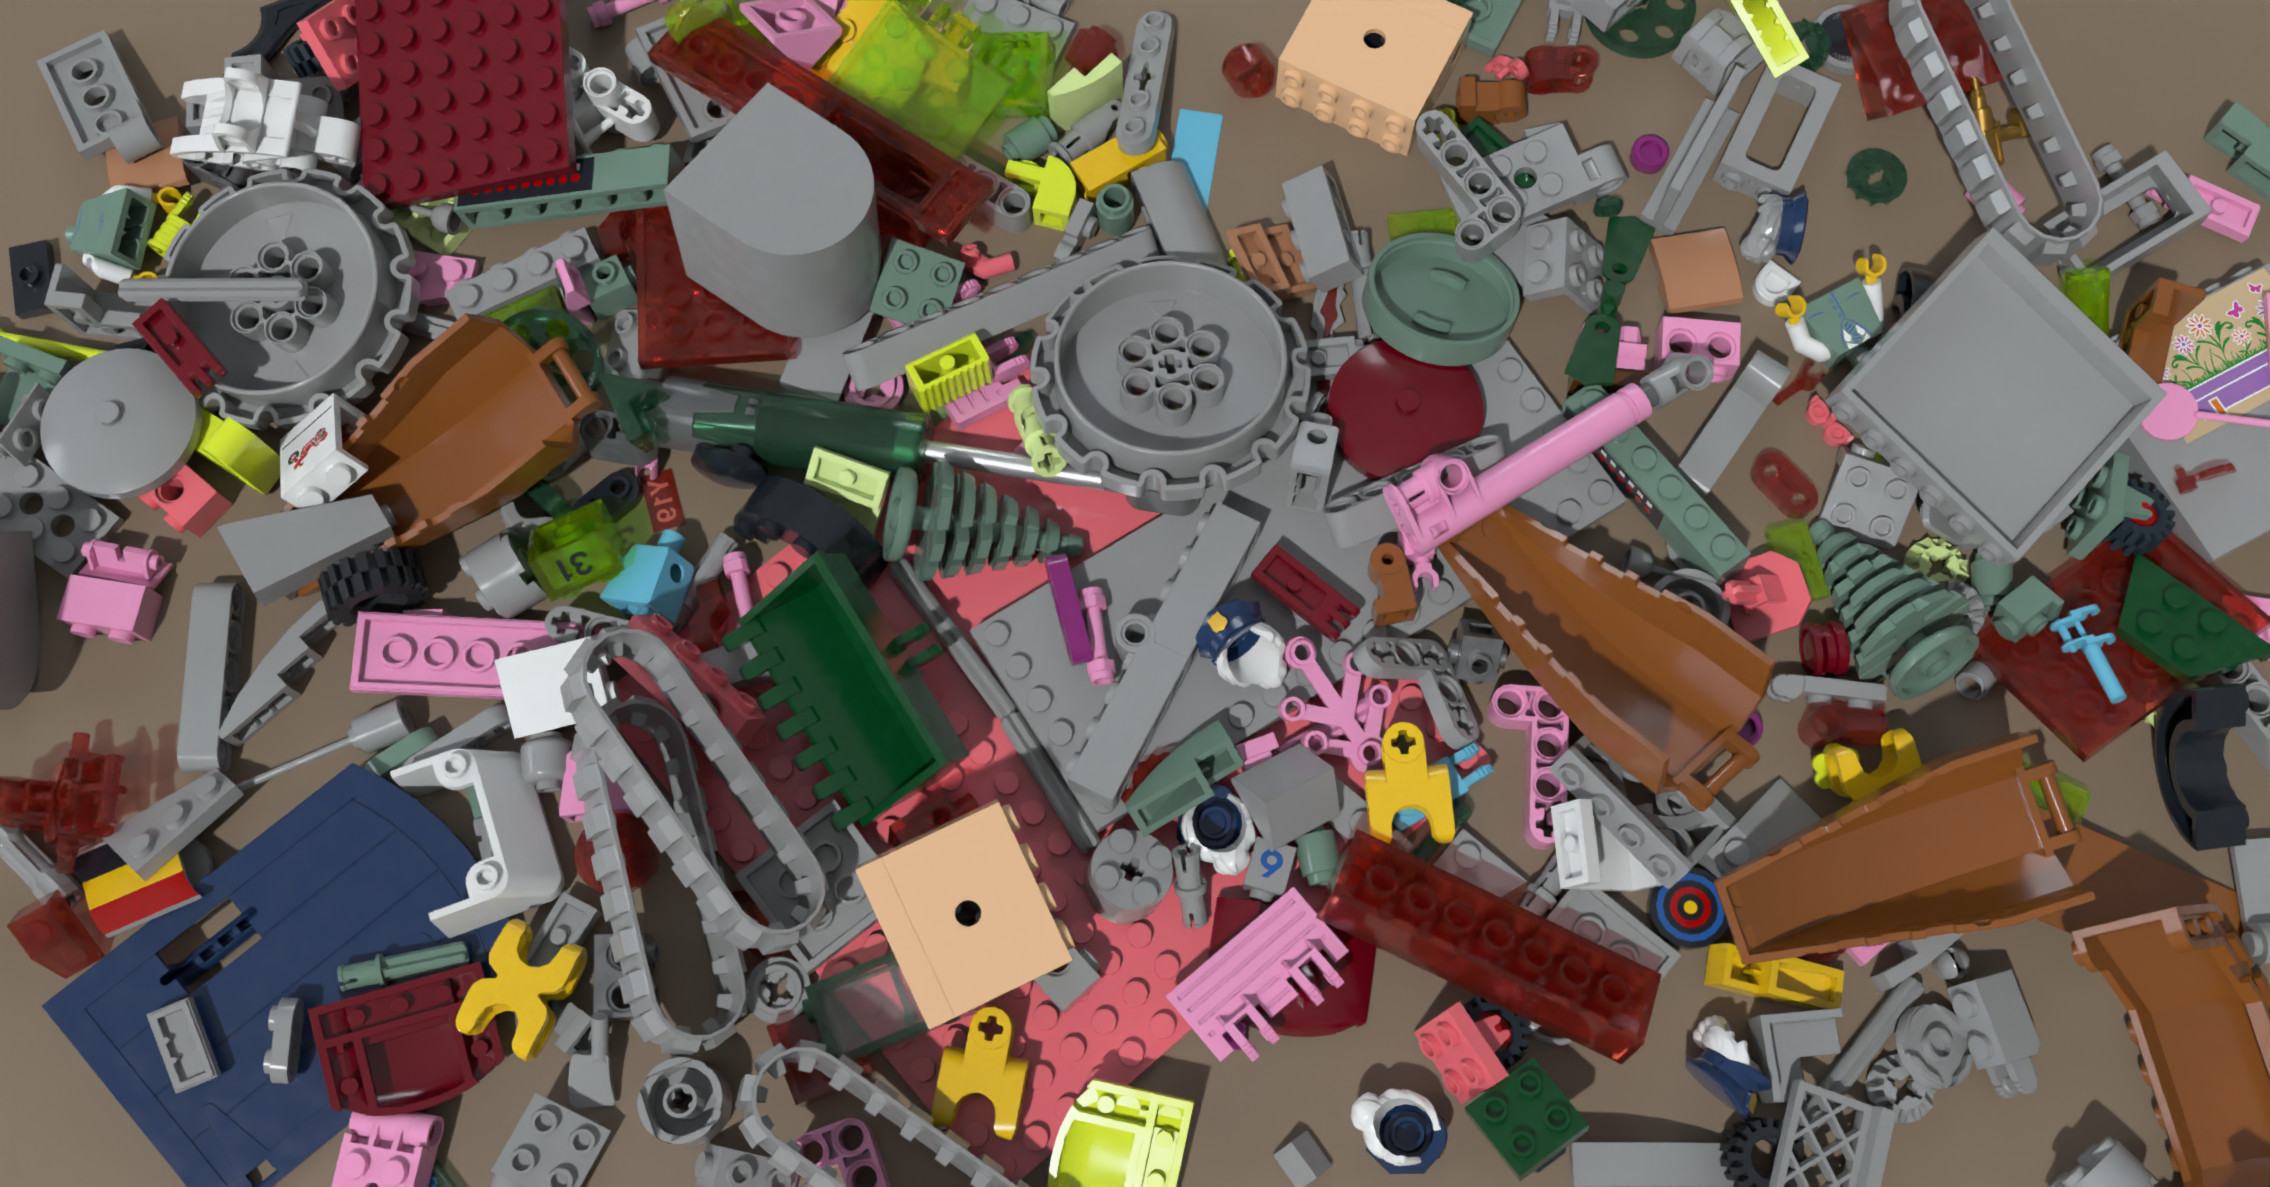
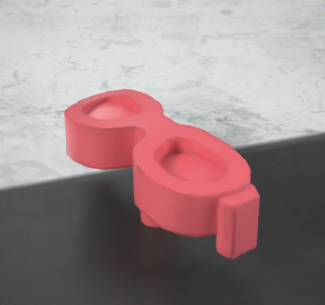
M1496 55L1484 66L1486 72L1490 73L1493 71L1496 73L1495 77L1499 81L1509 76L1510 73L1520 81H1523L1529 75V70L1519 58L1510 59L1504 55Z
M1815 395L1808 402L1805 416L1811 426H1822L1824 428L1822 438L1825 443L1833 447L1847 446L1855 438L1851 436L1844 426L1835 422L1837 418L1833 413L1830 414L1826 404L1819 399V396Z

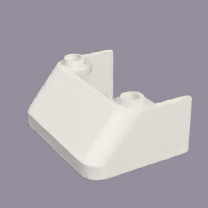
M452 749L390 771L392 779L399 787L415 798L443 788L461 790L474 785L494 856L477 862L468 871L466 876L468 899L428 913L430 921L448 938L551 902L561 894L565 879L540 794L537 792L535 785L528 784L521 778L520 753L514 751Z

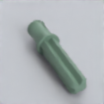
M459 941L387 957L380 953L372 960L339 965L337 968L338 982L343 981L340 984L342 992L375 984L386 987L389 981L465 966L469 963V950L465 942Z

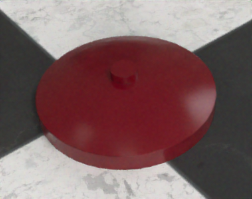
M1381 340L1357 351L1339 369L1330 388L1326 414L1332 417V426L1339 429L1336 449L1356 471L1373 481H1378L1422 462L1429 455L1443 453L1478 438L1483 426L1484 406L1478 383L1466 365L1441 366L1425 363L1408 357L1391 347L1384 340Z

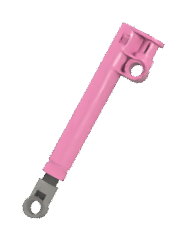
M1681 352L1670 354L1661 367L1641 378L1639 386L1634 383L1627 384L1616 393L1609 395L1475 477L1472 476L1466 463L1458 458L1443 454L1429 455L1423 460L1420 468L1413 471V477L1396 487L1392 484L1383 487L1384 498L1405 542L1416 555L1423 556L1632 429L1635 425L1650 418L1653 407L1660 409L1690 390L1699 391L1705 389L1713 379V364L1709 358L1703 355ZM1689 365V374L1686 378V369ZM1448 466V476L1446 480L1441 482V472L1444 467Z

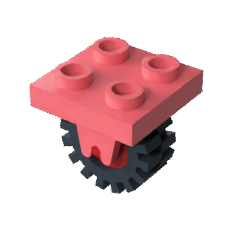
M332 0L296 23L302 32L299 34L301 38L286 46L283 52L299 78L314 75L319 71L323 75L327 74L337 92L347 89L359 81L355 0Z
M1485 993L1481 997L1478 995L1463 1005L1459 1001L1413 1032L1419 1040L1421 1051L1428 1059L1433 1061L1443 1077L1446 1089L1453 1096H1456L1460 1104L1509 1076L1506 1070L1517 1064L1516 1062L1521 1060L1526 1054L1523 1050L1529 1047L1530 1041L1523 1039V1037L1530 1034L1529 1026H1520V1022L1526 1018L1523 1013L1515 1016L1513 1010L1517 1006L1512 1001L1504 1006L1505 997L1501 995L1492 999V993Z

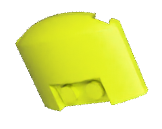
M1094 1078L1087 1085L1088 1089L1073 1103L1060 1127L1051 1156L1048 1187H1176L1194 1101Z

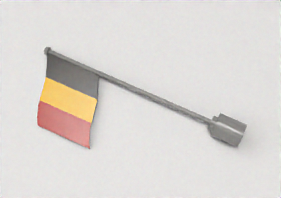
M396 699L351 719L352 727L348 728L349 737L241 782L236 786L243 791L351 744L356 750L362 749L366 754L374 753L395 744L416 731L413 718L404 702ZM105 841L71 855L66 852L61 857V864L64 867L73 868L82 882L91 918L97 928L107 938L203 898L195 891L188 880L180 851L146 881Z

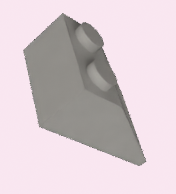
M1779 778L1737 819L1738 821L1710 848L1697 864L1703 870L1708 871L1719 879L1759 854L1818 822L1821 818Z

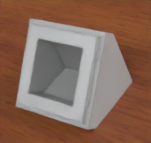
M1307 1130L1273 1155L1294 1187L1306 1186L1332 1166Z

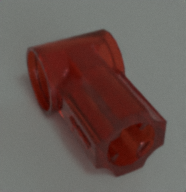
M1833 705L1818 707L1802 718L1798 724L1799 738L1806 746L1814 749L1824 748L1830 743H1838L1841 746H1881L1883 734L1889 731L1888 717L1885 716L1883 710L1839 709ZM1816 719L1823 721L1827 725L1828 735L1819 731Z

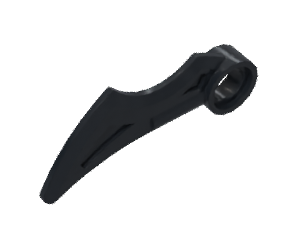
M279 0L260 7L262 20L257 35L248 45L233 52L231 57L261 54L269 63L287 38L298 28L296 23L332 0Z

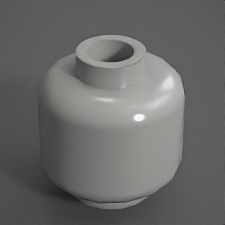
M549 731L530 735V740L523 743L520 748L522 780L528 784L535 785L537 792L540 793L562 790L561 784H563V777L566 771V755L569 751H572L573 743L563 738L561 732Z

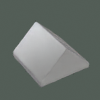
M1300 743L1231 779L1234 788L1271 852L1341 815L1334 767Z

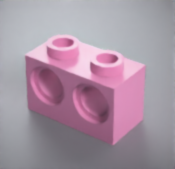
M1663 316L1655 330L1654 370L1661 367L1665 359L1674 353L1670 346L1675 345L1682 348L1685 353L1703 355L1710 359L1714 368L1711 383L1730 380L1740 366L1741 323ZM1708 349L1718 350L1723 355V358L1714 357ZM1689 365L1686 369V377L1689 374Z

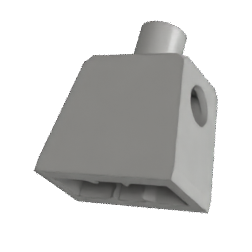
M1321 412L1313 413L1310 415L1309 421H1302L1299 424L1290 465L1284 507L1323 514L1322 509L1325 504L1339 429L1332 426L1333 419L1328 414Z

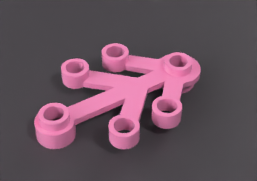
M1302 636L1287 640L1283 655L1287 666L1291 669L1302 670L1327 708L1304 704L1297 697H1287L1278 705L1280 717L1288 722L1305 720L1340 727L1349 741L1328 739L1323 732L1315 730L1308 731L1302 736L1301 745L1315 755L1325 753L1347 757L1353 768L1361 773L1382 769V738L1380 737L1384 708L1392 701L1391 690L1383 684L1372 685L1366 690L1365 701L1368 704L1364 729L1362 730L1354 717L1361 675L1363 673L1360 670H1353L1350 666L1353 652L1347 653L1342 661L1345 673L1340 697L1315 660L1317 653L1314 643ZM1298 645L1304 646L1307 650V656L1304 660H1299L1295 655V649ZM1376 689L1381 690L1384 694V700L1381 704H1377L1373 700V693ZM1290 701L1294 702L1298 708L1297 714L1293 717L1288 716L1285 711V707ZM1312 735L1320 739V747L1315 751L1310 749L1308 745V740ZM1368 745L1372 746L1375 751V756L1370 761L1366 760L1363 755V751Z

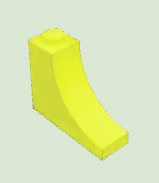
M1725 0L1732 13L1751 38L1774 78L1810 58L1777 0Z

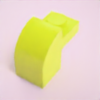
M1048 155L1045 168L1028 160H1021L1020 162L1008 160L1004 172L1005 179L1024 189L1028 195L1035 196L1032 207L1034 224L1064 231L1077 205L1076 182L1070 168L1063 161L1051 155Z

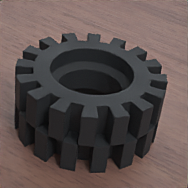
M1749 1117V1119L1744 1118V1121H1737L1732 1124L1735 1131L1727 1130L1724 1137L1730 1141L1729 1144H1720L1719 1151L1727 1152V1158H1720V1164L1723 1167H1729L1730 1170L1725 1172L1724 1175L1727 1180L1736 1181L1733 1185L1734 1187H1769L1773 1166L1769 1172L1760 1174L1752 1165L1751 1153L1756 1142L1765 1140L1772 1146L1775 1161L1783 1121L1774 1120V1118ZM1794 1140L1792 1148L1798 1163L1806 1159V1155H1798V1150L1805 1148L1802 1140ZM1793 1178L1784 1184V1187L1798 1186Z

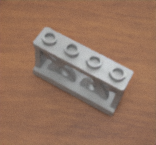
M1585 735L1549 768L1550 772L1577 799H1592L1594 816L1667 889H1670L1684 877L1738 821L1715 797L1714 803L1701 812L1691 806L1686 796L1680 791L1656 794L1645 784L1643 785L1655 796L1656 805L1661 815L1638 810L1628 800L1623 777L1633 782L1641 781L1598 747L1592 745ZM1585 756L1594 757L1602 763H1591ZM1688 831H1691L1700 840L1695 847L1687 833ZM1676 837L1681 843L1683 854L1675 847Z

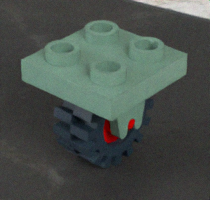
M2116 451L2069 503L2074 512L2071 514V519L2065 530V537L2068 538V556L2083 560L2100 542L2103 543L2107 539L2111 542L2109 549L2115 552L2119 547L2122 548L2121 555L2129 556L2132 552L2135 557L2138 554L2143 555L2145 553L2147 555L2172 533L2171 530L2175 527L2176 522L2172 521L2175 517L2174 510H2167L2171 505L2169 500L2161 501L2158 497L2162 492L2158 489H2155L2153 492L2149 491L2150 484L2143 482L2138 487L2137 480L2130 479L2128 481L2130 456Z

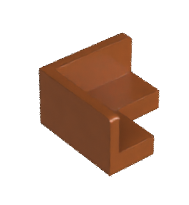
M2159 277L2126 309L2118 347L2157 384L2162 383L2174 326L2205 299L2206 290Z

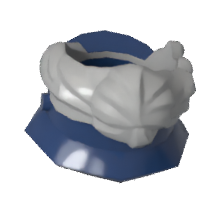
M1804 190L1793 197H1782L1776 191L1763 194L1758 199L1759 203H1763L1757 209L1760 213L1759 217L1753 225L1750 234L1742 241L1740 253L1747 262L1752 264L1766 263L1773 256L1779 255L1783 256L1792 265L1801 251L1809 203L1807 191Z

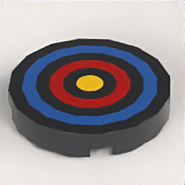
M1693 867L1670 889L1662 885L1653 887L1649 891L1646 904L1649 923L1654 931H1657L1659 936L1673 947L1684 950L1705 948L1720 939L1729 926L1714 885V881L1717 878L1708 871Z

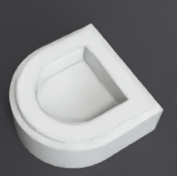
M1769 260L1755 278L1752 291L1755 298L1761 304L1776 307L1778 303H1785L1787 301L1788 295H1792L1801 281L1772 260Z

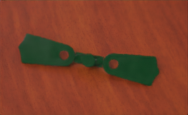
M1635 216L1610 217L1608 220L1601 268L1603 276L1608 281L1605 282L1600 296L1601 303L1598 314L1592 315L1587 319L1564 371L1565 375H1570L1577 379L1585 387L1594 385L1612 386L1614 381L1621 330L1615 315L1624 295L1625 286L1623 284L1634 280L1649 247L1650 240L1655 233V228L1645 224ZM1618 270L1621 271L1623 274H1616L1613 271ZM1596 329H1603L1607 333H1599Z

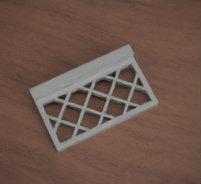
M1736 65L1717 101L1714 102L1705 98L1639 217V220L1655 228L1656 231L1666 236H1673L1739 116V113L1728 107L1747 71L1746 69Z
M1793 1079L1769 1187H1784V1184L1792 1178L1795 1179L1798 1187H1810L1803 1171L1816 1163L1826 1180V1183L1820 1187H1881L1896 1111L1880 1106H1872L1808 1082ZM1805 1093L1815 1097L1822 1113L1807 1121L1801 1109ZM1829 1102L1835 1103V1105L1830 1106ZM1845 1108L1855 1110L1856 1113L1852 1130L1844 1134L1835 1114ZM1827 1121L1836 1140L1821 1149L1812 1129ZM1803 1135L1813 1155L1798 1163L1792 1148L1794 1140ZM1840 1148L1846 1160L1843 1172L1835 1176L1826 1157Z

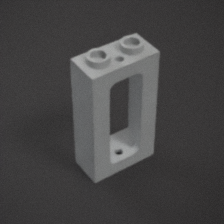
M1766 65L1711 180L1720 183L1723 188L1729 191H1738L1748 195L1757 202L1761 195L1768 194L1771 191H1776L1782 197H1788L1841 87V83L1799 65L1774 78ZM1774 93L1809 107L1781 168L1776 171L1750 161L1746 156L1748 147Z
M2166 150L2101 189V193L2103 194L2104 217L2148 190L2159 192L2174 212V217L2090 268L2085 267L2076 253L2068 259L2060 258L2056 261V264L2061 269L2060 276L2063 282L2070 289L2075 288L2080 296L2201 225L2213 211ZM2067 210L2044 223L2039 231L2046 235L2062 238L2060 233L2070 224Z

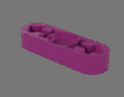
M1062 553L1045 557L1046 573L1069 661L1072 666L1092 661L1090 642L1066 554Z

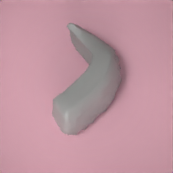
M515 499L499 507V514L501 515L502 522L505 524V528L510 527L514 529L525 541L544 535L557 528L556 520L553 517H521L517 512Z

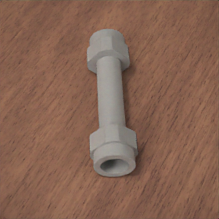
M2113 144L2101 148L2092 155V159L2095 162L2094 165L2100 174L2107 172L2112 181L2127 174L2121 165L2124 157L2118 149H2115ZM2142 194L2128 202L2133 210L2129 217L2135 225H2138L2141 231L2150 228L2163 218L2155 202L2150 201L2147 203Z

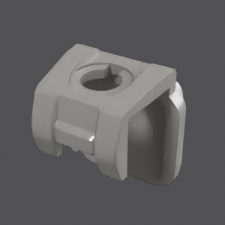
M1720 8L1710 11L1684 34L1671 56L1673 61L1680 67H1683L1714 96H1717L1723 90L1736 65L1747 70L1742 79L1743 81L1764 61L1736 16Z

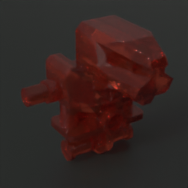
M84 732L73 733L68 758L65 757L55 764L49 781L19 776H0V824L7 827L44 833L45 843L57 845L56 872L61 874L74 873L75 859L79 853V848L94 844L97 837L106 838L113 835L114 826L118 824V820H116L118 801L124 800L128 796V788L120 785L122 763L125 762V756L119 754L102 755L90 752V734Z

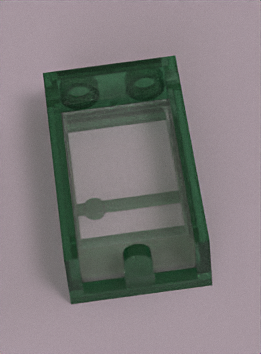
M893 951L804 987L808 998L802 1000L809 1023L817 1022L822 1038L816 1040V1043L825 1044L826 1053L833 1055L835 1058L838 1059L844 1054L854 1062L863 1060L967 1016H972L979 1011L976 1007L929 1030Z

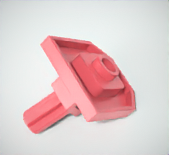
M1774 551L1749 558L1743 570L1720 587L1722 598L1730 602V618L1735 632L1750 643L1799 627L1813 602L1799 563Z

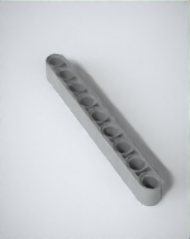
M1142 226L1122 233L845 350L842 355L856 390H866L906 373L905 364L973 332L976 333L981 342L1049 313L1065 294L1070 292L1077 295L1083 294V281L1103 269L1116 264H1120L1125 269L1137 265L1139 258L1160 256L1151 227Z

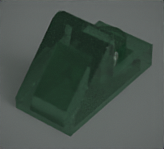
M609 373L599 376L629 443L645 453L660 446L654 434V431L657 430V425L648 411L668 400L670 395L657 386Z

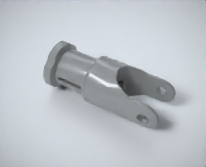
M1110 100L1101 108L1085 114L1070 127L1071 131L1057 143L1052 141L1048 145L1050 155L1060 159L1070 168L1071 161L1105 142L1109 132L1117 126L1121 102ZM1111 106H1117L1118 110L1111 109Z

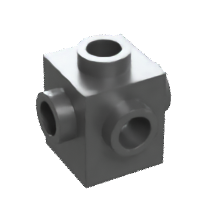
M1460 618L1456 640H1449L1447 663H1453L1456 679H1462L1469 684L1496 683L1498 668L1504 669L1506 665L1507 645H1503L1504 639L1490 621Z

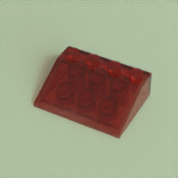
M1878 0L1840 12L1867 121L1889 117L1927 104L1911 74L1909 64L1904 59L1895 40L1893 27L1889 24L1890 0ZM1921 0L1922 7L1963 92L1973 90L1971 78L1978 77L1980 87L2004 80L1964 0Z

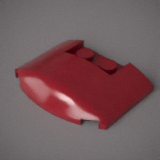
M1217 897L1207 960L1271 905L1261 903L1260 901ZM1317 913L1349 950L1336 963L1324 950L1320 952L1345 983L1338 989L1330 985L1324 978L1321 970L1310 960L1300 971L1311 984H1314L1320 990L1324 998L1322 1003L1316 1006L1291 977L1287 981L1298 993V996L1271 1019L1260 1005L1256 1007V1010L1277 1035L1320 1037L1342 1032L1355 1025L1357 1028L1366 1024L1379 924L1346 916L1339 917ZM1248 1015L1240 1021V1023L1259 1030Z
M481 961L308 1009L331 1109L342 1112L343 1108L352 1112L366 1114L365 1116L398 1115L426 1109L467 1091L479 1083L496 1063L498 1066L505 1057L495 1017L485 1030L478 1035H466L459 1032L456 1027L457 1014L469 989L478 980L485 979Z

